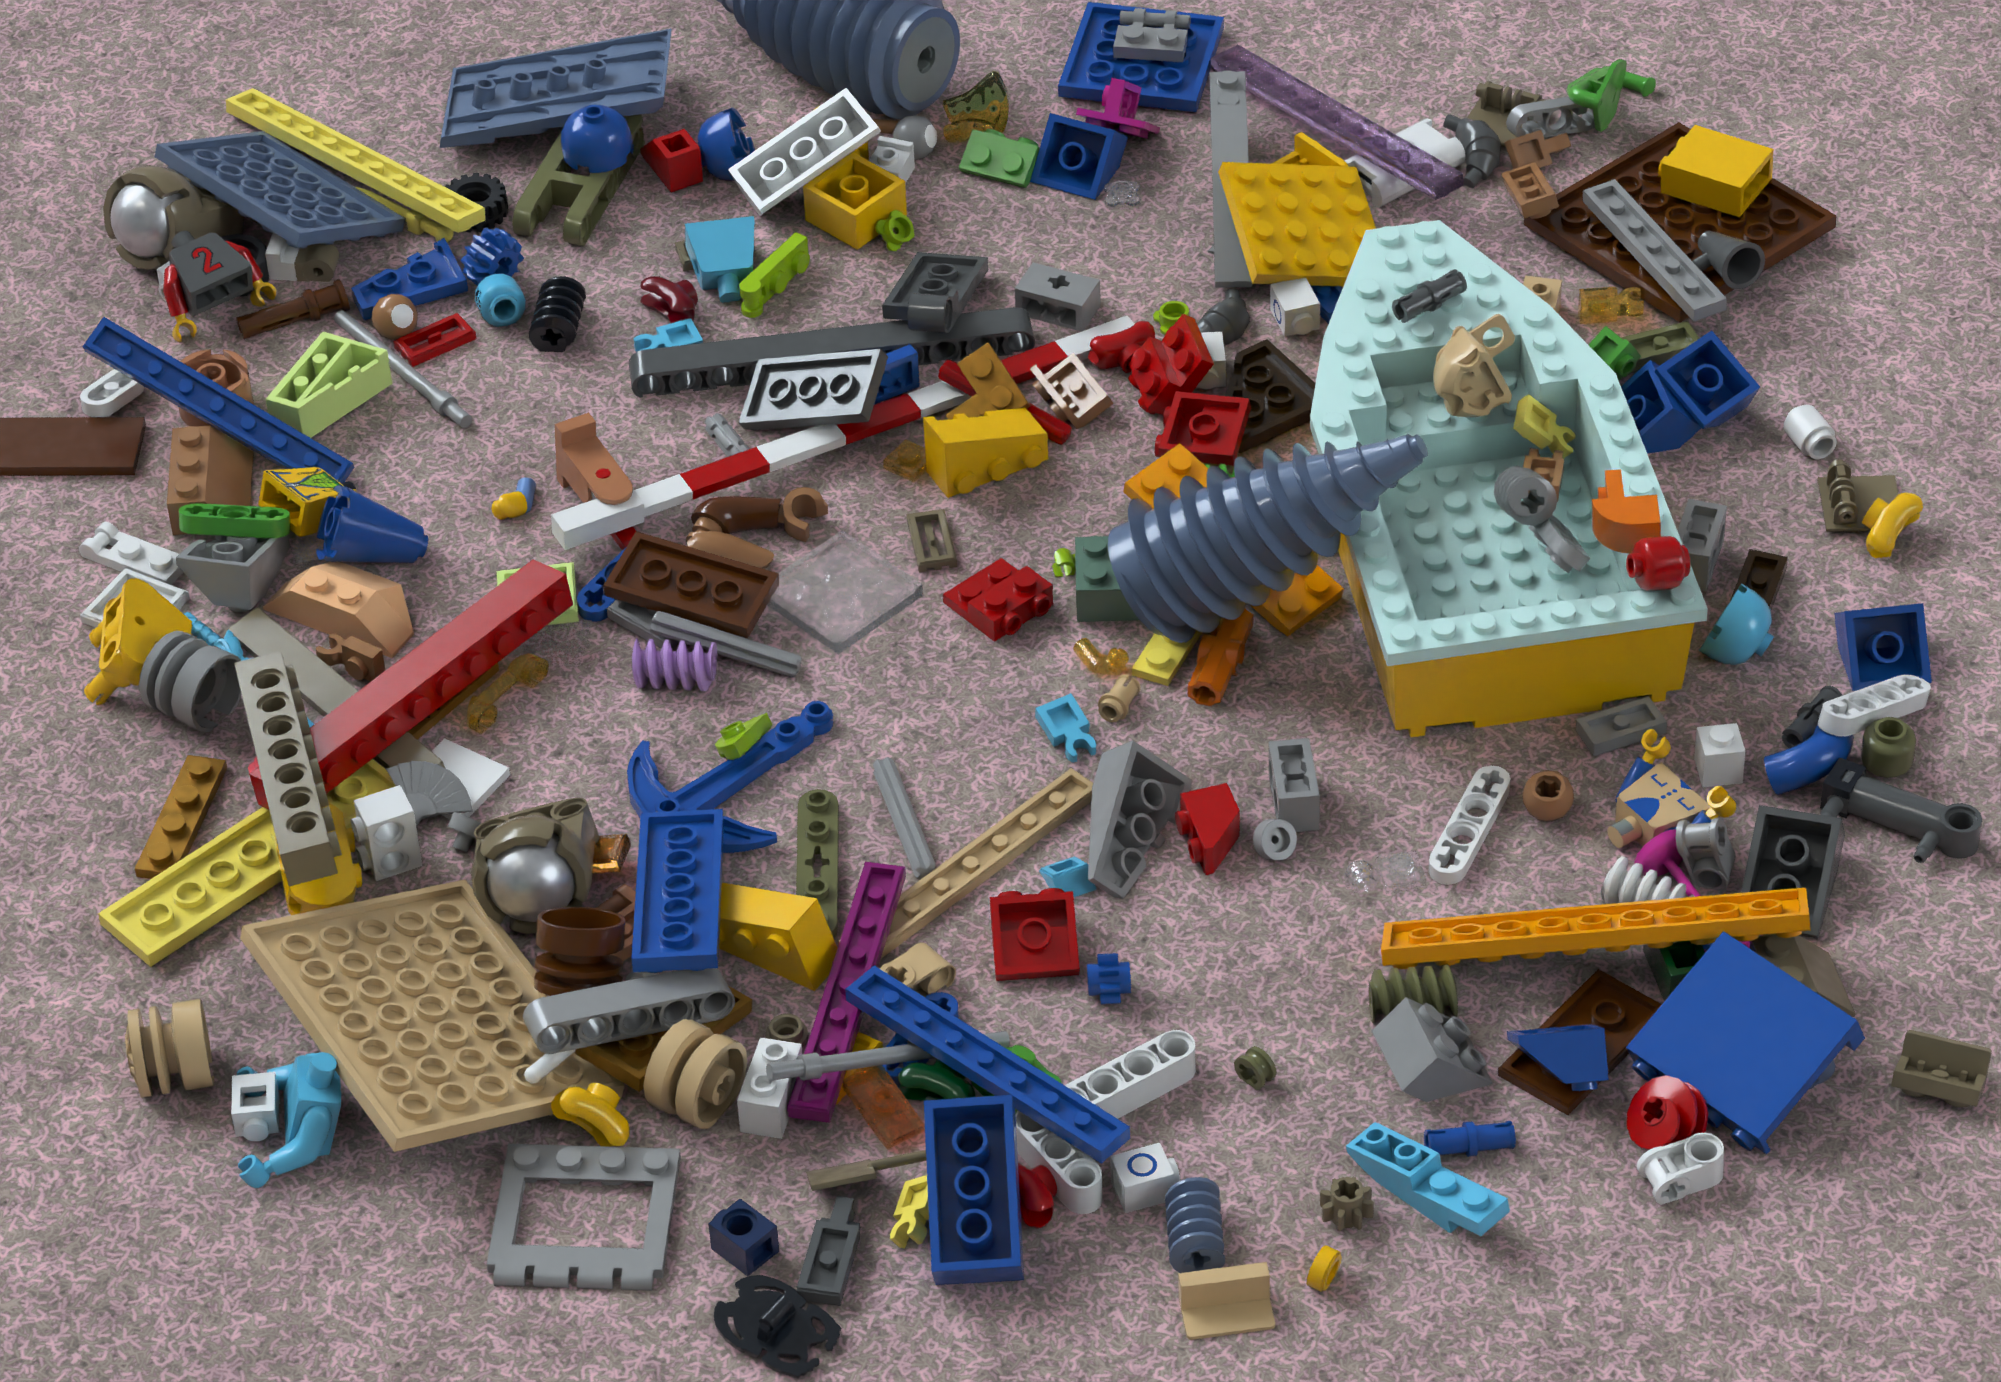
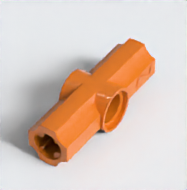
M1246 608L1241 616L1235 620L1221 617L1218 627L1210 635H1203L1197 654V666L1188 683V697L1192 698L1196 704L1212 707V705L1220 703L1231 676L1238 675L1235 669L1238 663H1243L1245 643L1254 624V614L1250 613Z

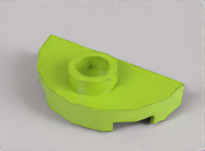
M767 712L744 723L742 721L734 722L720 731L722 737L714 745L721 758L729 760L740 758L762 735L771 729L773 724Z

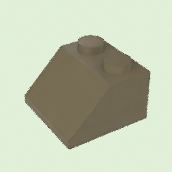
M1776 934L1759 936L1757 939L1750 941L1751 950L1850 1016L1855 1017V1011L1829 952L1801 936L1782 938Z

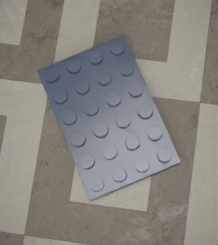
M264 131L157 144L154 157L168 165L167 168L189 178L194 186L208 190L214 194L215 199L235 207L240 215L252 218L262 224L264 230L281 236L292 247L307 248L308 245L319 243L331 245L334 241H358L361 237H385L386 234L403 231L406 218Z

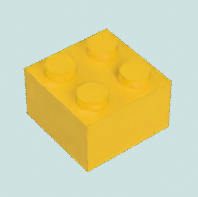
M854 152L803 186L805 220L857 250L879 235L875 229L877 221L886 220L889 218L890 212L894 210L900 211L905 216L907 215L905 181Z

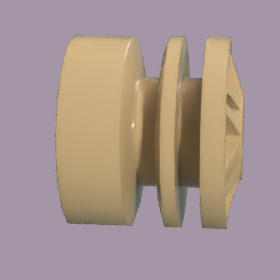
M201 999L172 1003L171 1023L163 1024L158 1008L156 1006L149 1007L150 1026L147 1027L143 1025L140 1009L128 1010V1024L125 1034L126 1052L130 1073L138 1086L141 1098L153 1096L151 1077L158 1076L162 1094H169L171 1074L174 1073L180 1074L186 1091L214 1086V1076H211L209 1063H212L210 1041Z

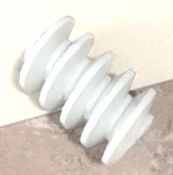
M1621 856L1608 872L1601 890V899L1605 900L1606 904L1685 898L1686 885L1679 883L1673 891H1670L1672 883L1670 877L1665 876L1657 885L1655 884L1657 871L1651 869L1642 878V864L1635 863L1627 871L1628 858Z

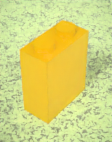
M1694 125L1685 137L1679 138L1673 151L1668 156H1664L1659 164L1658 176L1661 177V193L1740 217L1772 179L1774 149Z

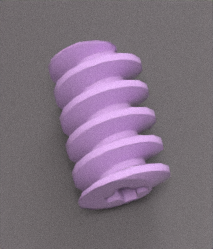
M638 638L634 642L632 673L638 688H645L650 679L653 689H660L664 681H666L667 687L670 690H676L681 680L684 690L691 691L697 681L700 691H707L715 679L717 668L716 642L711 643L708 653L703 652L700 641H696L692 652H688L686 643L680 640L677 651H672L669 640H664L661 651L656 650L654 639L648 640L645 650H641Z

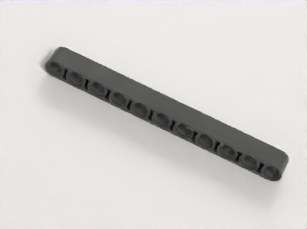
M1013 307L961 313L949 333L911 331L908 326V320L646 349L637 351L629 359V372L632 391L637 397L641 398L645 394L656 393V396L680 393V390L693 389V391L717 389V386L730 385V387L750 385L758 359L881 349L886 354L911 344L918 352L919 366L936 364L941 360L952 359V361H961L986 343L992 346L998 356L1013 355L1012 352L1033 349L1035 338L1029 313L1022 308Z

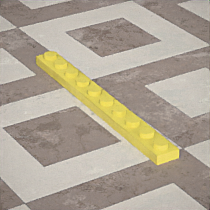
M254 88L226 99L227 113L308 154L310 157L331 166L333 169L356 179V181L379 191L381 194L402 203L404 206L425 215L427 218L450 228L452 231L457 233L464 232L486 220L485 207Z

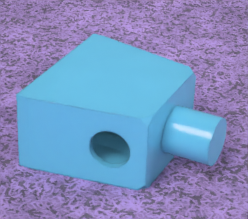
M754 216L685 224V247L702 290L718 288L719 299L722 303L739 301L741 299L739 284L753 271Z

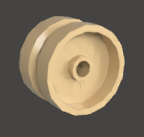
M683 1019L664 1034L652 1053L643 1085L646 1101L651 1106L665 1113L677 1114L682 1121L699 1129H709L732 1105L739 1094L747 1068V1052L742 1043L728 1036L713 1034L710 1028L693 1020Z

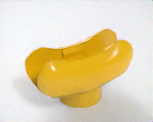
M1905 492L1898 494L1890 504L1879 497L1874 501L1862 520V524L1871 529L1866 538V548L1872 557L1882 558L1892 555L1898 535L1907 525L1915 522L1920 517L1923 503L1919 496Z
M590 1083L586 1090L581 1087H569L559 1092L551 1102L550 1108L558 1119L572 1121L591 1134L600 1146H623L629 1138V1123L616 1110L620 1097L613 1089L606 1085Z

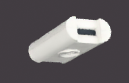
M1426 118L1348 158L1345 162L1348 166L1357 168L1364 191L1372 196V205L1380 208L1463 164L1466 156L1463 145L1456 137L1448 139L1432 128V120Z

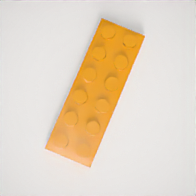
M1179 443L1126 481L1123 492L1130 499H1141L1154 509L1153 499L1157 488H1167L1180 498V482L1185 476H1190L1204 487H1207L1206 474L1208 468ZM1316 565L1314 571L1309 575L1294 573L1292 585L1287 590L1276 591L1270 588L1266 602L1259 606H1250L1277 630L1289 636L1342 598L1344 588Z

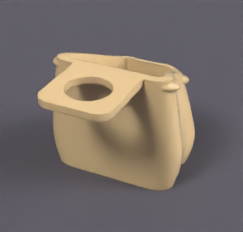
M1501 314L1492 316L1469 332L1463 326L1456 327L1450 340L1437 353L1433 371L1434 387L1436 393L1444 399L1445 408L1450 415L1457 417L1489 415L1490 410L1504 403L1509 404L1511 401V391L1492 359L1515 341L1511 328ZM1492 327L1501 328L1503 332L1501 341L1492 347L1485 346L1483 344L1484 333Z

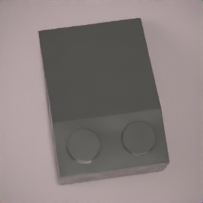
M1759 805L1741 893L1806 887L1811 931H1802L1801 935L1819 938L1837 876L1845 838L1842 818Z

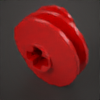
M1671 1076L1653 1078L1642 1085L1632 1098L1627 1111V1129L1630 1138L1640 1148L1645 1150L1665 1146L1689 1138L1697 1133H1705L1708 1121L1706 1100L1699 1089L1688 1082Z

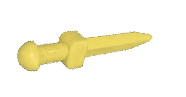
M354 186L406 218L408 231L416 235L426 232L434 236L436 241L445 238L447 243L453 238L454 231L370 190Z

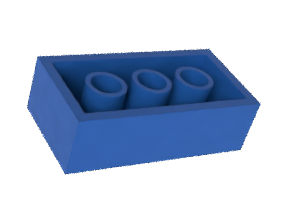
M1012 1095L924 1101L931 1271L935 1285L1024 1280L1016 1114Z

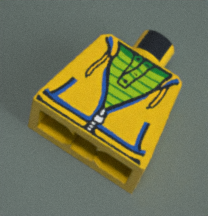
M317 467L265 470L263 472L258 505L260 507H277L288 510L290 512V530L297 536L303 537L318 532L321 514L328 496L336 498L338 492L333 489L335 486H345L356 492L357 490L352 482L340 483L323 469Z

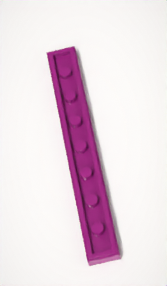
M865 861L804 1054L818 1053L819 1056L852 1052L864 1012L846 1001L845 989L874 965L876 967L879 966L906 879V867ZM846 1070L822 1073L821 1078L801 1080L800 1077H797L787 1106L788 1117L830 1123Z

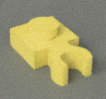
M1529 394L1518 401L1514 430L1541 450L1548 446L1553 454L1554 450L1563 451V459L1573 453V448L1567 445V443L1575 439L1576 435L1570 428L1566 426L1560 427L1556 424L1557 415Z
M927 1175L905 1181L893 1214V1217L898 1222L890 1233V1239L899 1248H905L909 1238L917 1244H922L927 1235V1228L925 1227L926 1220H929Z

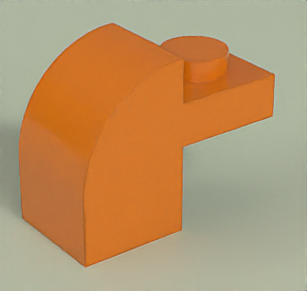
M1621 469L1605 470V487H1598V499H1592V529L1597 540L1611 550L1630 554L1635 543L1640 539L1660 537L1661 522L1657 495L1624 497Z

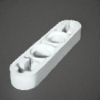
M1912 675L1893 677L1826 701L1821 709L1818 726L1824 732L1836 736L1845 737L1864 731L1870 723L1884 717L1899 718L1926 707L1931 686L1924 679Z
M1484 766L1474 774L1430 854L1429 874L1434 881L1446 885L1456 884L1467 874L1509 796L1511 778L1505 769L1499 766ZM1497 782L1492 786L1490 795L1485 794V785ZM1480 808L1485 810L1487 814L1481 817H1474L1469 815L1467 811ZM1459 835H1465L1472 838L1473 841L1468 844H1458L1452 839ZM1450 854L1454 855V865H1450L1448 869L1442 868L1441 866L1447 865Z

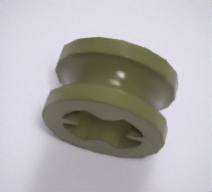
M1256 1046L1250 1047L1245 1055L1239 1056L1234 1061V1068L1238 1077L1256 1090L1264 1087L1265 1080L1271 1081L1277 1075L1276 1067L1271 1057L1264 1050Z

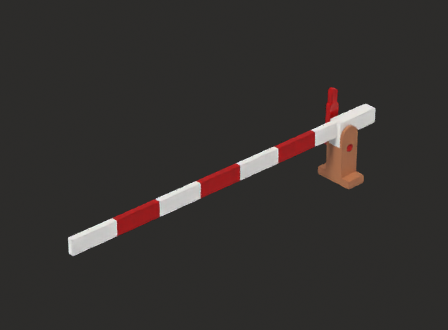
M1127 315L1001 361L1015 383L1019 384L1035 378V375L1030 370L1035 364L1043 374H1046L1073 352L1080 361L1085 360L1092 350L1090 342L1094 337L1123 331L1135 323ZM940 381L874 405L869 422L814 426L633 490V485L596 436V421L588 412L554 424L557 481L563 488L571 486L583 503L551 514L552 534L564 550L609 534L623 550L636 532L633 526L643 523L646 516L960 405L971 398V396L944 381Z

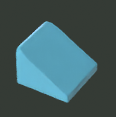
M1075 856L1047 865L1039 870L1049 888H1059L1064 892L1073 891L1074 897L1096 890L1095 884L1088 881L1089 864Z

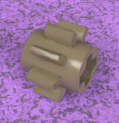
M1356 1177L1332 1179L1331 1191H1320L1323 1222L1332 1220L1337 1225L1338 1231L1352 1227L1358 1230L1362 1229L1363 1217L1373 1218L1374 1202L1371 1201L1372 1188L1370 1186L1363 1187Z

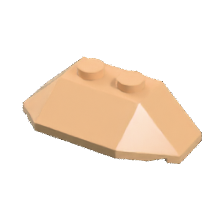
M328 562L310 567L284 583L263 606V610L329 635H340L344 640L352 635L382 649L383 655L393 658L414 635L401 584L343 562Z

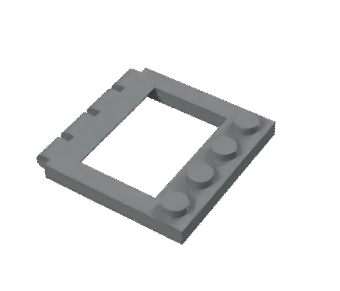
M508 1144L487 1259L488 1273H494V1286L525 1287L527 1274H533L534 1287L569 1288L571 1275H577V1288L613 1289L615 1277H621V1290L652 1291L654 1278H663L681 1160L680 1149ZM537 1180H556L563 1184H578L581 1181L601 1182L602 1185L644 1183L645 1186H653L643 1248L516 1245L515 1240L525 1183H535Z

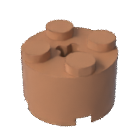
M211 349L194 352L180 361L254 405L247 363L239 354L224 349L223 354H211ZM178 407L181 419L188 426H211Z

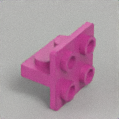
M1111 78L1110 86L1106 85L1102 96V106H1105L1104 113L1077 108L1076 115L1086 118V123L1114 130L1115 126H1119V132L1127 133L1130 136L1148 139L1149 133L1158 134L1160 131L1158 126L1135 119L1141 87L1125 80Z

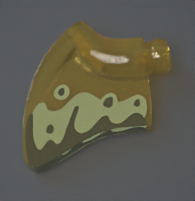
M990 72L966 93L943 100L944 110L951 124H947L943 128L945 139L950 143L957 140L959 142L967 141L973 129L985 132L986 129H993L1003 134L1009 115V97L1005 84L998 72Z

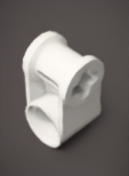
M1697 1133L1689 1138L1648 1150L1639 1158L1636 1167L1642 1177L1648 1178L1653 1187L1652 1194L1654 1199L1662 1205L1719 1184L1723 1178L1724 1146L1722 1141L1711 1133Z

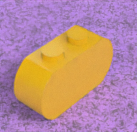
M329 803L335 826L334 831H336L342 855L334 857L338 874L289 886L275 837L287 908L291 915L353 903L356 888L362 887L360 864L353 863L351 853L355 852L353 829L346 828L343 812L331 803Z

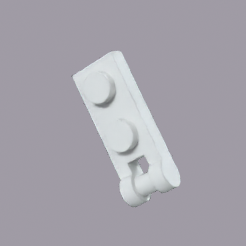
M103 522L95 530V536L87 538L79 546V552L82 557L121 572L127 568L170 585L183 574V571L176 565L178 553L120 532L110 522ZM107 545L113 546L110 550L105 548Z

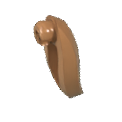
M719 531L701 532L693 535L687 541L688 547L762 569L767 568L774 558L773 552Z

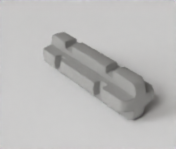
M716 413L712 417L708 416L706 418L705 430L711 437H715L714 441L727 457L750 449L744 444L745 442L732 426L728 424L723 415Z

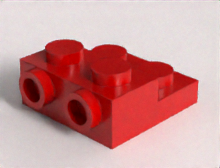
M1182 314L1177 322L1167 330L1162 341L1149 336L1141 348L1134 352L1129 362L1132 373L1128 379L1135 388L1140 390L1142 396L1138 399V403L1146 412L1153 415L1158 413L1164 416L1166 406L1172 405L1175 392L1192 393L1214 365L1195 319Z
M1176 391L1172 405L1166 406L1164 411V431L1162 435L1158 434L1156 437L1155 456H1163L1180 443L1202 463L1234 466L1251 410L1250 399Z
M1000 558L943 594V603L995 642L1006 634H1015L1022 624L1033 617L1045 615L1053 605V585L1030 567L1025 566L1017 570L1003 558Z
M1048 888L1040 891L1039 894L1022 895L1018 891H1006L1000 893L998 897H990L996 981L1080 975L1073 891L1064 892L1059 888Z

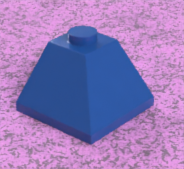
M1588 1024L1507 1031L1508 1041L1558 1081L1565 1084L1571 1083L1572 1091L1598 1089L1597 1081L1609 1080L1605 1029L1602 1027Z

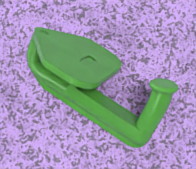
M1618 59L1611 66L1594 68L1568 84L1566 92L1573 103L1593 110L1595 130L1602 132L1608 127L1616 114L1622 87L1640 92L1643 97H1647L1655 90L1656 80L1653 77L1646 78L1627 72L1626 60Z

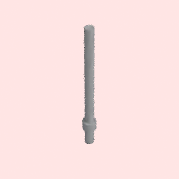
M341 310L336 313L334 321L358 342L386 349L388 351L390 368L431 402L432 408L442 417L447 415L461 428H467L471 425L472 416L458 406V400L445 390L440 391L347 312Z
M1006 1031L984 1034L1001 1046L1009 1047L1010 1040ZM915 1044L819 1056L818 1053L798 1055L797 1060L768 1063L766 1073L770 1081L800 1077L801 1080L821 1078L822 1073L935 1057Z

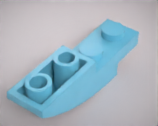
M1377 1122L1371 1124L1346 1145L1347 1153L1377 1183L1449 1233H1452L1457 1227L1461 1226L1482 1236L1510 1212L1508 1198L1442 1167L1438 1152Z

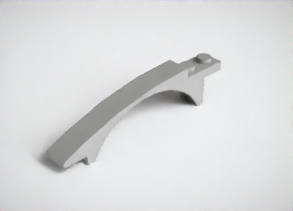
M1226 70L1222 72H1209L1215 288L1252 287L1250 274L1218 173L1222 162L1249 163L1245 71L1234 72Z

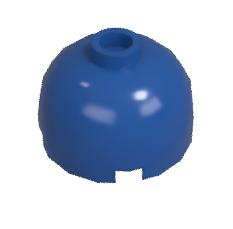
M589 105L575 111L567 118L561 132V147L564 161L576 170H578V165L588 167L589 173L612 171L623 166L627 162V155L633 152V140L627 120L617 110L604 105Z
M733 107L708 118L701 125L697 138L702 168L706 166L713 176L725 181H735L728 169L755 151L751 136L746 138L741 129L746 124L739 112Z

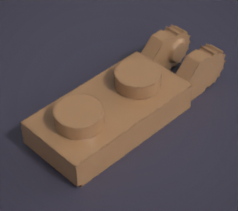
M1530 448L1529 455H1525L1523 467L1530 468L1549 481L1556 491L1558 502L1564 473L1565 459H1563V451L1554 450L1552 458L1540 457L1539 449Z

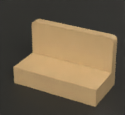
M1267 1262L1178 1273L1179 1303L1186 1336L1189 1340L1275 1328V1319L1270 1301V1274Z

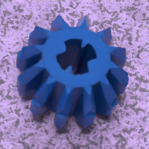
M497 227L491 230L484 228L481 236L473 235L472 244L465 246L467 254L460 260L464 264L463 273L476 286L485 277L492 274H506L512 277L514 273L520 272L517 266L524 259L520 253L522 246L511 234L503 229L500 230Z

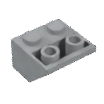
M1405 997L1371 1030L1401 1090L1420 1100L1429 1102L1493 1083L1485 1069L1487 1064L1485 1058L1474 1048L1469 1038L1471 1032L1467 1025L1456 1016L1450 1018L1439 1013L1428 1003L1422 1005Z

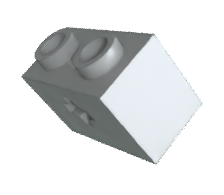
M1032 262L1015 287V308L1026 310L1032 319L1081 332L1085 330L1101 306L1099 279Z

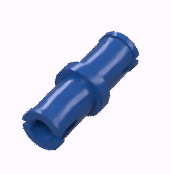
M1471 1121L1463 1122L1462 1127L1436 1130L1426 1129L1424 1131V1146L1438 1152L1440 1155L1466 1153L1467 1157L1477 1156L1478 1151L1514 1149L1516 1144L1515 1129L1512 1121L1475 1125Z

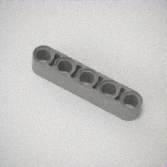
M717 968L702 971L677 970L542 997L528 1004L523 1013V1020L537 1048L543 1053L554 1054L667 1031L683 1019L693 1020L700 1024L724 1018L732 1011L735 1005V998Z

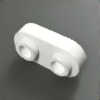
M114 369L81 392L82 411L91 417H110L144 391V386Z

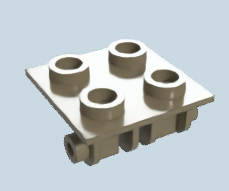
M1487 81L1485 84H1478L1476 96L1480 98L1467 118L1486 122L1498 135L1501 146H1505L1504 142L1517 138L1507 129L1506 125L1507 117L1511 110L1520 104L1544 101L1545 99H1542L1540 94L1522 92L1521 89H1516L1512 98V87L1507 86L1503 92L1502 85Z
M1840 459L1834 460L1828 467L1827 477L1817 478L1826 532L1870 531L1871 529L1862 524V520L1874 501L1879 497L1890 504L1898 495L1895 475L1851 476L1850 466Z

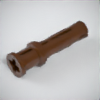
M337 279L334 280L333 285L315 291L306 289L301 293V297L261 309L251 314L236 317L239 331L245 340L300 320L310 318L311 321H318L321 319V315L340 309L348 311L350 310V305L341 280Z

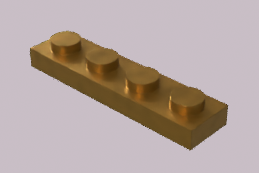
M187 755L135 866L136 877L152 879L188 855L227 771L226 760Z

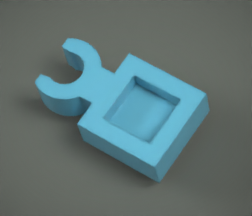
M691 318L656 327L657 335L641 334L634 337L636 352L646 349L703 343V339Z
M1071 693L1035 708V717L1053 747L1065 743V755L1072 763L1077 762L1078 754L1075 750L1076 748L1087 749L1091 756L1096 754V742L1091 735L1087 734L1090 723Z

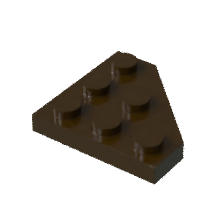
M1268 339L1236 353L1234 370L1225 396L1250 399L1251 410L1238 451L1239 454L1310 421L1316 383Z

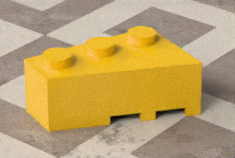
M1026 408L985 411L984 416L970 418L965 413L954 414L953 419L936 420L934 416L923 417L926 472L947 498L960 493L967 494L974 490L975 487L993 480H1003L1009 474L1027 467H1037L1043 461L1048 460L1047 432Z
M722 883L719 949L815 991L830 974L838 949L818 899Z

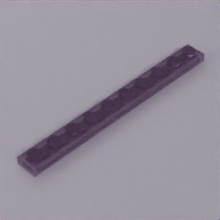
M1236 45L1211 57V67L1214 72L1226 70L1234 72L1245 71L1247 91L1431 198L1437 200L1464 186L1463 173L1242 46Z

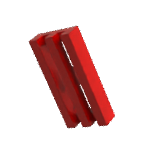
M455 313L394 340L393 343L394 348L398 352L400 351L401 356L407 359L409 364L414 367L477 338L476 332L458 313ZM456 326L459 327V328H456V329H454V330H452V331H450V332H447V333L441 335V333L444 332V331H446V330H449V329H451V328H453V327H456ZM428 339L427 342H424V343H422V344H420V345H418V346H415V347H413V348H410V346L415 345V344H417V343H419V342H421V341H424V340Z

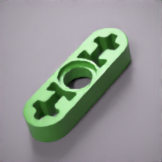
M187 504L179 508V529L187 534L281 538L290 534V512L277 507Z

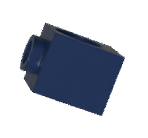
M738 1199L727 1209L719 1211L712 1221L708 1223L711 1249L746 1276L751 1275L779 1252L777 1225L742 1199Z

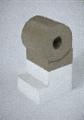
M273 233L265 253L269 279L329 282L334 276L339 261V251L333 244L326 245L321 243L308 245L307 248H295L288 245L284 238Z

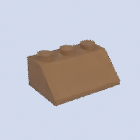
M212 426L172 428L167 508L173 535L187 534L179 529V508L184 505L202 503L251 506L254 457L252 450Z

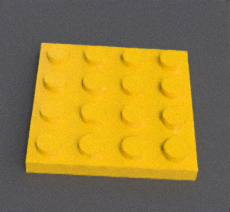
M1222 162L1218 173L1252 284H1272L1307 278L1311 286H1344L1365 231L1376 229L1357 168L1350 166Z

